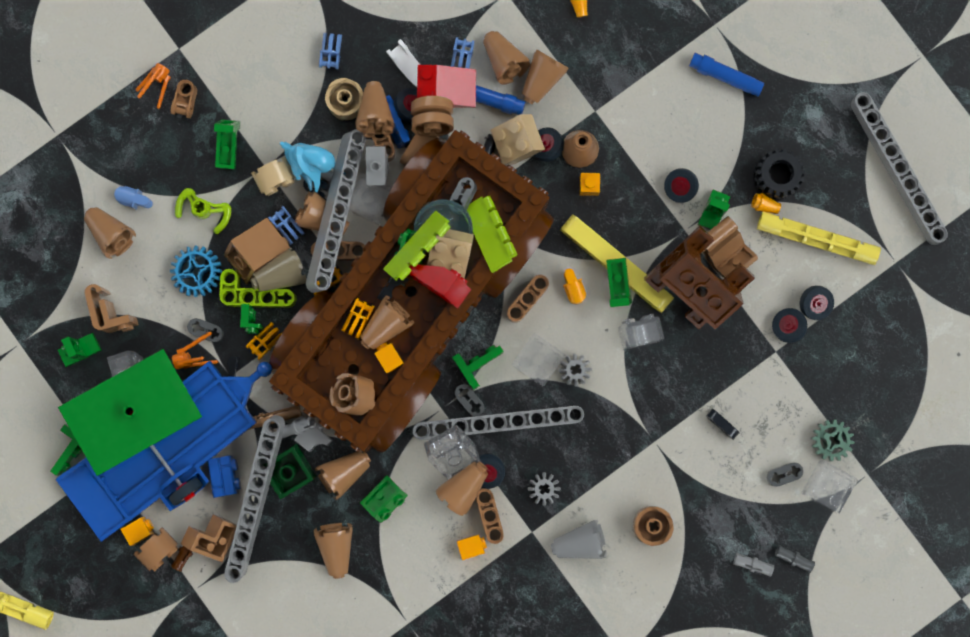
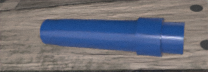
M695 52L689 64V67L696 69L702 75L711 76L757 97L764 86V82L719 63L714 58L705 54L702 56Z
M476 85L477 103L499 109L501 112L510 115H521L523 113L526 101L517 99L516 96L507 93L502 94Z

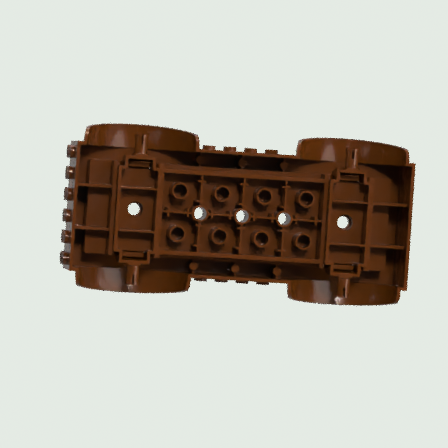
M454 130L448 140L441 137L432 139L411 158L396 179L386 199L383 210V217L387 221L383 227H378L374 233L376 237L372 242L368 241L362 250L364 251L363 255L353 261L351 264L353 268L349 274L345 273L339 281L341 284L335 292L330 290L323 291L314 296L299 310L281 334L270 357L269 363L274 374L269 380L273 384L271 388L281 395L284 393L288 395L287 400L295 406L299 407L301 405L304 407L302 410L311 418L315 416L319 418V424L326 429H334L336 431L334 435L343 441L349 440L351 442L350 446L360 453L362 451L369 452L371 447L383 453L398 438L423 405L441 375V371L433 364L434 361L443 353L450 339H453L457 334L461 324H464L468 319L470 312L481 301L483 294L485 293L490 297L496 298L511 283L537 249L554 221V218L545 211L550 197L547 196L549 193L541 187L537 189L532 185L533 182L528 177L519 176L514 167L509 164L505 166L500 162V157L494 153L491 155L485 151L486 148L479 142L473 143L469 140L470 136L462 130L460 132ZM465 177L471 178L477 185V190L471 203L481 196L483 198L491 196L496 207L495 210L499 213L503 222L502 226H505L511 239L509 242L513 243L517 256L511 258L512 262L492 273L474 235L465 279L468 281L466 285L471 291L458 309L408 275L406 278L409 281L405 282V287L398 285L393 289L390 302L394 300L398 302L409 313L408 320H413L414 324L385 342L388 345L392 343L404 363L401 367L387 374L374 354L377 352V349H367L360 342L362 340L361 337L359 339L355 338L363 322L362 319L359 320L352 336L348 333L356 316L353 315L345 332L341 331L357 298L363 303L367 302V305L371 307L372 305L375 306L365 327L367 326L381 303V300L377 297L391 278L383 268L391 261L396 251L399 252L400 245H398V239L401 233L404 234L407 229L418 231L427 219L437 211L450 221L448 225L451 227V230L474 234L468 220L463 217V213L456 214L449 206V200L458 182ZM465 185L463 188L466 190V189H470L471 186H470V185H468V186ZM461 201L459 203L456 202L455 206H462ZM430 251L425 252L426 256L422 265H427ZM411 288L417 290L414 297L407 296V291ZM356 306L354 312L359 314L361 308ZM363 310L361 315L367 317L369 312ZM353 364L359 367L357 375L371 379L374 382L375 406L363 415L339 412L335 406L331 405L330 389L338 381L336 378L343 373H349L348 368Z

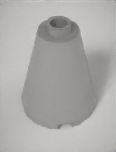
M593 520L555 538L554 543L551 544L552 553L557 555L558 558L603 559L607 555L606 550L603 551L602 549L603 545L606 544L598 520Z

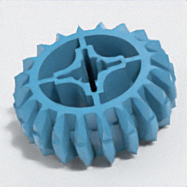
M195 245L193 251L191 247H187V253L180 250L182 256L175 255L174 258L178 262H171V265L176 268L171 269L170 273L176 275L172 276L171 280L177 281L174 286L176 288L180 287L179 291L181 293L186 291V295L190 296L193 292L194 297H198L199 291L202 296L206 295L205 290L211 293V285L217 288L218 285L214 281L215 279L220 281V277L216 275L221 274L222 270L216 269L221 266V263L215 262L218 256H212L213 251L208 250L206 252V248L203 246L199 251V247ZM195 257H204L208 260L209 264L199 265ZM189 260V267L182 273L183 265ZM195 267L200 270L197 276L192 273ZM211 270L208 280L203 284L204 274ZM194 278L197 286H189L183 279Z

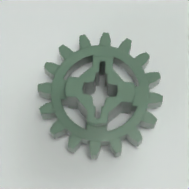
M834 419L830 424L829 420H826L825 426L818 424L819 430H813L816 437H811V440H814L816 443L812 447L818 448L815 452L816 454L822 453L821 459H826L828 456L829 461H833L834 457L837 461H840L841 455L848 457L846 451L853 450L849 446L850 444H855L854 441L850 440V437L854 436V434L848 433L850 427L844 428V422L837 424V420ZM828 428H834L831 433L824 432ZM842 433H843V435H844L845 442H844L843 439H842V436H841ZM835 436L836 444H831L829 438ZM821 439L823 440L824 447L821 445ZM835 448L841 449L838 453H831Z

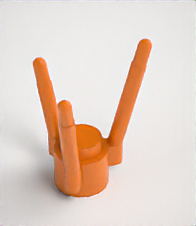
M157 63L136 88L137 92L142 88L137 97L141 98L154 80L159 83L163 80L157 104L159 109L167 84L171 78L168 76L170 70Z
M208 332L184 348L178 349L177 354L172 356L174 367L178 370L206 364L208 361L198 362L203 360L204 357L191 358L190 354L185 353V351L200 343L212 333ZM212 360L211 362L217 364L218 360Z

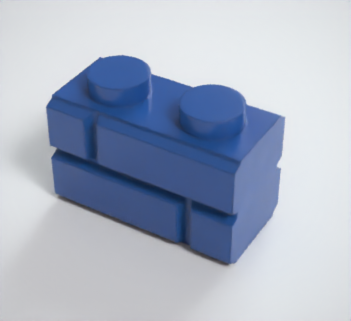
M230 455L212 458L207 461L213 498L239 494L238 490L241 489V483L235 474V470H238L237 460L233 459V456Z

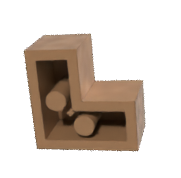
M213 514L205 532L189 526L181 545L193 552L223 562L234 538L237 525Z

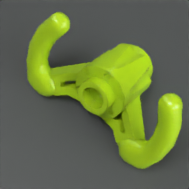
M186 188L180 193L175 204V217H182L183 202L188 198L191 203L192 214L199 219H206L211 214L223 212L224 216L213 232L219 234L225 229L231 217V206L228 203L213 204L205 199L198 198L195 191L191 188Z

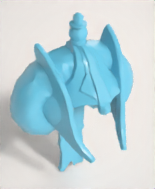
M281 141L280 145L284 148L286 159L291 166L296 180L301 179L299 176L301 175L306 181L309 190H312L313 182L315 192H318L321 172L327 173L335 167L336 162L333 154L318 146L297 143L292 146L286 141Z

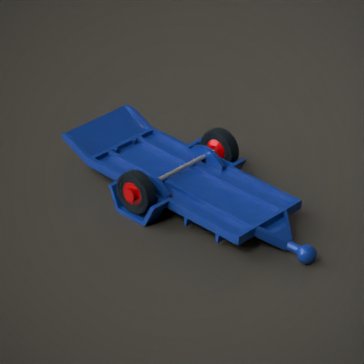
M208 361L183 381L202 418L99 476L95 474L87 458H84L55 479L101 542L132 521L157 500L161 499L169 511H172L196 496L195 494L208 485L209 480L200 467L257 423L246 409V405L254 382L260 377L269 376L272 373V366L268 362H261L257 366V371L249 377H225L219 373L211 361ZM129 408L127 415H132L133 409Z

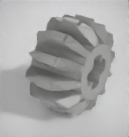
M573 354V360L566 356L568 364L564 361L560 363L566 367V369H559L560 373L566 372L561 379L564 380L568 377L567 385H570L571 381L574 380L575 387L578 386V379L581 384H585V380L582 377L590 378V375L585 373L592 371L590 367L585 368L590 361L587 360L582 363L583 355L580 356L579 360H577V354ZM576 365L579 366L580 374L576 373L573 375L571 373L573 370H570V368Z
M543 472V479H540L538 474L535 475V478L538 480L537 483L534 480L529 481L535 485V487H528V491H535V493L530 495V498L537 495L536 504L539 503L541 498L543 499V506L546 505L547 498L552 504L554 502L551 496L559 497L558 494L554 493V490H561L560 487H554L559 481L551 482L554 475L551 474L547 480L546 473ZM545 483L548 484L549 487L547 488H550L549 492H544L543 494H541L539 492L541 491V489H539V486H544Z

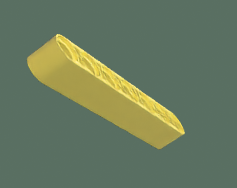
M573 214L560 228L568 238L606 269V260L626 258ZM626 258L629 288L654 309L662 313L674 297L664 288L659 293L644 281V277L647 274Z

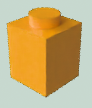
M581 173L579 195L598 196L600 193V173Z
M384 343L376 348L377 352L374 354L387 374L404 364L392 343L389 345Z
M141 517L122 528L121 531L128 544L133 546L153 535L152 529H154V526L150 519Z
M479 534L457 540L462 560L484 554V549L487 548L484 537L480 538Z

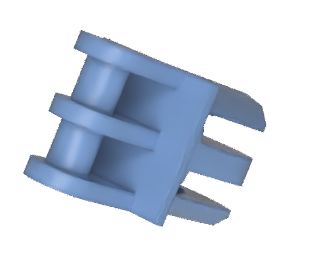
M323 33L319 68L327 66L328 69L330 67L339 69L342 35H337L336 51H334L335 34L330 33L328 50H326L327 33ZM323 57H328V61H324Z
M456 37L451 67H455L457 56H459L458 67L463 68L464 58H467L465 68H470L474 40L469 42L467 39L458 40V37ZM457 45L463 46L462 50L457 49ZM465 47H470V51H466Z
M121 186L115 190V199L124 206L137 210L138 206L151 208L153 205L152 200L143 196L142 191L139 189Z
M282 206L279 212L276 211L274 216H269L268 218L291 245L293 242L283 231V228L286 227L295 240L299 237L289 226L291 222L301 235H304L305 232L297 225L285 207ZM286 213L288 217L285 220H283L281 216H283ZM280 218L282 222L277 225L275 221Z

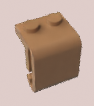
M729 216L708 232L714 238V241L703 251L707 262L723 278L740 263L748 268L758 260V256L744 243L741 233L737 230L738 226Z
M96 284L86 287L84 293L92 325L95 329L106 333L134 330V326L138 325L136 317L129 314L117 317L113 302L105 299L100 300L99 294L104 296L111 295L109 290Z

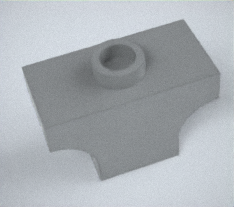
M366 146V185H387V174L389 172L386 146Z
M301 416L299 420L305 419V417ZM317 422L315 428L304 431L294 439L308 452H312L319 444L329 446L333 441L323 432L324 428Z

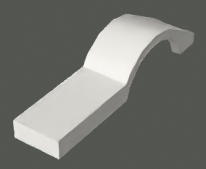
M400 39L398 41L399 45L392 51L390 49L387 50L386 53L405 77L417 87V67L420 63Z

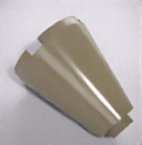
M289 248L253 273V278L250 281L254 289L262 292L303 285L306 283L307 278L306 274H301L304 268L295 250L292 251V248Z

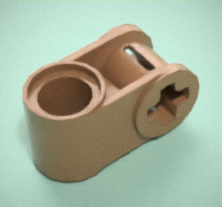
M182 80L178 83L171 105V114L175 115L177 113L185 115L187 118L192 117L197 88L191 81ZM185 86H191V91L188 94L183 93Z

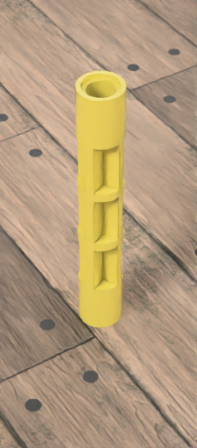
M762 211L757 225V230L871 265L877 263L881 247L865 242L860 244L859 240L784 217L779 219V216Z
M0 591V613L41 629H48L54 616L53 611L38 605L34 607V604Z

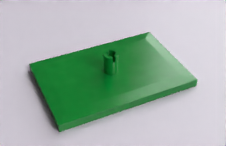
M164 349L58 407L97 476L202 418ZM129 408L133 409L132 415H127Z

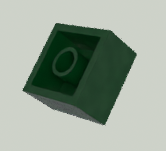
M297 443L277 455L270 484L280 500L311 482L317 476ZM266 461L262 465L268 467V462Z

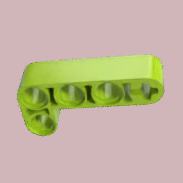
M232 269L224 270L220 276V300L226 306L241 307V304H250L252 307L291 308L296 304V295L288 289L259 292L258 289L240 288V276ZM229 274L235 275V280L232 283L226 282V277ZM228 293L234 294V299L231 302H226L225 297ZM248 293L253 294V300L250 303H246L244 300L245 295ZM268 293L272 294V301L265 303L263 300L264 296ZM277 293L280 298H285L288 294L291 300H288V303H286L284 300L278 299Z

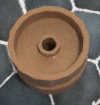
M425 96L411 102V115L413 116L411 121L412 131L415 134L427 137L443 136L451 133L454 129V120L451 116L453 114V102L441 96Z

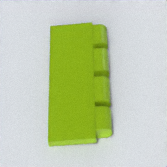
M481 196L470 203L464 214L490 271L494 273L512 262L511 258L517 256V252L513 243L509 242L511 239L505 226H502L503 222L498 211L495 210L496 207L491 196H486L485 198Z
M435 211L383 270L396 281L398 278L403 281L412 271L409 266L416 267L426 256L422 253L423 250L429 252L439 241L436 236L439 235L442 238L451 228L448 225L450 221Z

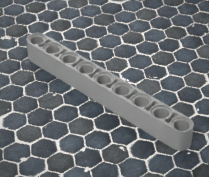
M859 93L852 99L851 108L926 241L931 245H937L945 241L948 232L873 99L868 93ZM857 99H862L865 102V106H860ZM867 115H871L874 118V123L868 122ZM876 132H881L884 136V139H878L876 136ZM886 148H890L893 151V156L886 154ZM895 165L902 167V173L895 170ZM905 181H908V182L911 183V185H912V189H911V190H909V189H907V188L905 187V185H904ZM914 198L921 200V206H917L914 203ZM924 214L930 216V223L924 221ZM934 231L940 234L939 240L933 237Z
M357 129L345 133L341 139L306 280L307 289L313 293L327 290L331 284L366 137Z
M567 406L420 422L414 426L413 435L419 440L576 424L583 420L584 411L579 406ZM577 409L580 412L578 420L571 419V410ZM557 411L561 414L559 422L551 420L552 412ZM538 413L542 416L540 424L532 422L531 417L533 414ZM519 415L523 418L521 426H515L512 423L514 416ZM499 417L504 420L502 428H495L493 426L495 418ZM476 420L484 421L485 427L483 430L478 431L474 428ZM457 422L465 423V431L461 433L456 432L455 424ZM438 424L446 426V432L442 435L436 433V426ZM419 426L427 428V434L423 437L417 435L416 431Z
M279 415L270 417L264 422L225 569V578L230 583L238 582L248 569L285 428V421ZM271 421L277 424V430L271 427ZM266 440L272 442L273 448L267 447ZM261 459H265L268 462V467L262 465ZM256 477L263 480V485L257 483ZM252 495L258 498V503L252 501ZM247 514L252 515L253 521L247 519ZM242 532L247 533L249 539L243 538ZM237 550L242 551L244 557H240L237 554ZM232 568L237 569L239 575H235Z

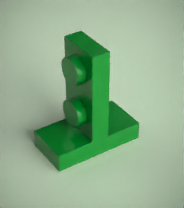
M221 119L214 124V131L217 132L215 167L236 168L237 130L240 129V121Z
M713 189L698 225L711 230L720 223L721 218L730 206L728 204L730 196Z
M626 258L608 259L606 262L611 298L609 300L610 307L629 306L632 303V295H630Z
M94 333L80 339L64 338L61 340L63 346L58 349L65 367H69L102 351Z
M495 345L485 350L486 354L482 357H479V355L469 360L470 365L468 366L459 353L452 357L473 391L480 387L472 373L503 354L504 351L500 345L498 347Z
M64 424L60 431L72 440L50 471L56 476H60L69 470L73 458L76 459L82 452L67 424Z

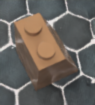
M266 218L232 239L224 256L243 281L248 284L251 282L250 279L253 278V273L290 247L286 238L282 237L274 224Z

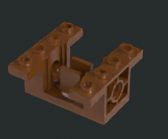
M701 226L697 227L644 277V281L658 293L665 286L671 289L691 307L685 314V317L698 329L705 323L716 329L744 304L741 291L755 277L741 263L724 279H719L701 262L700 254L714 241V238Z

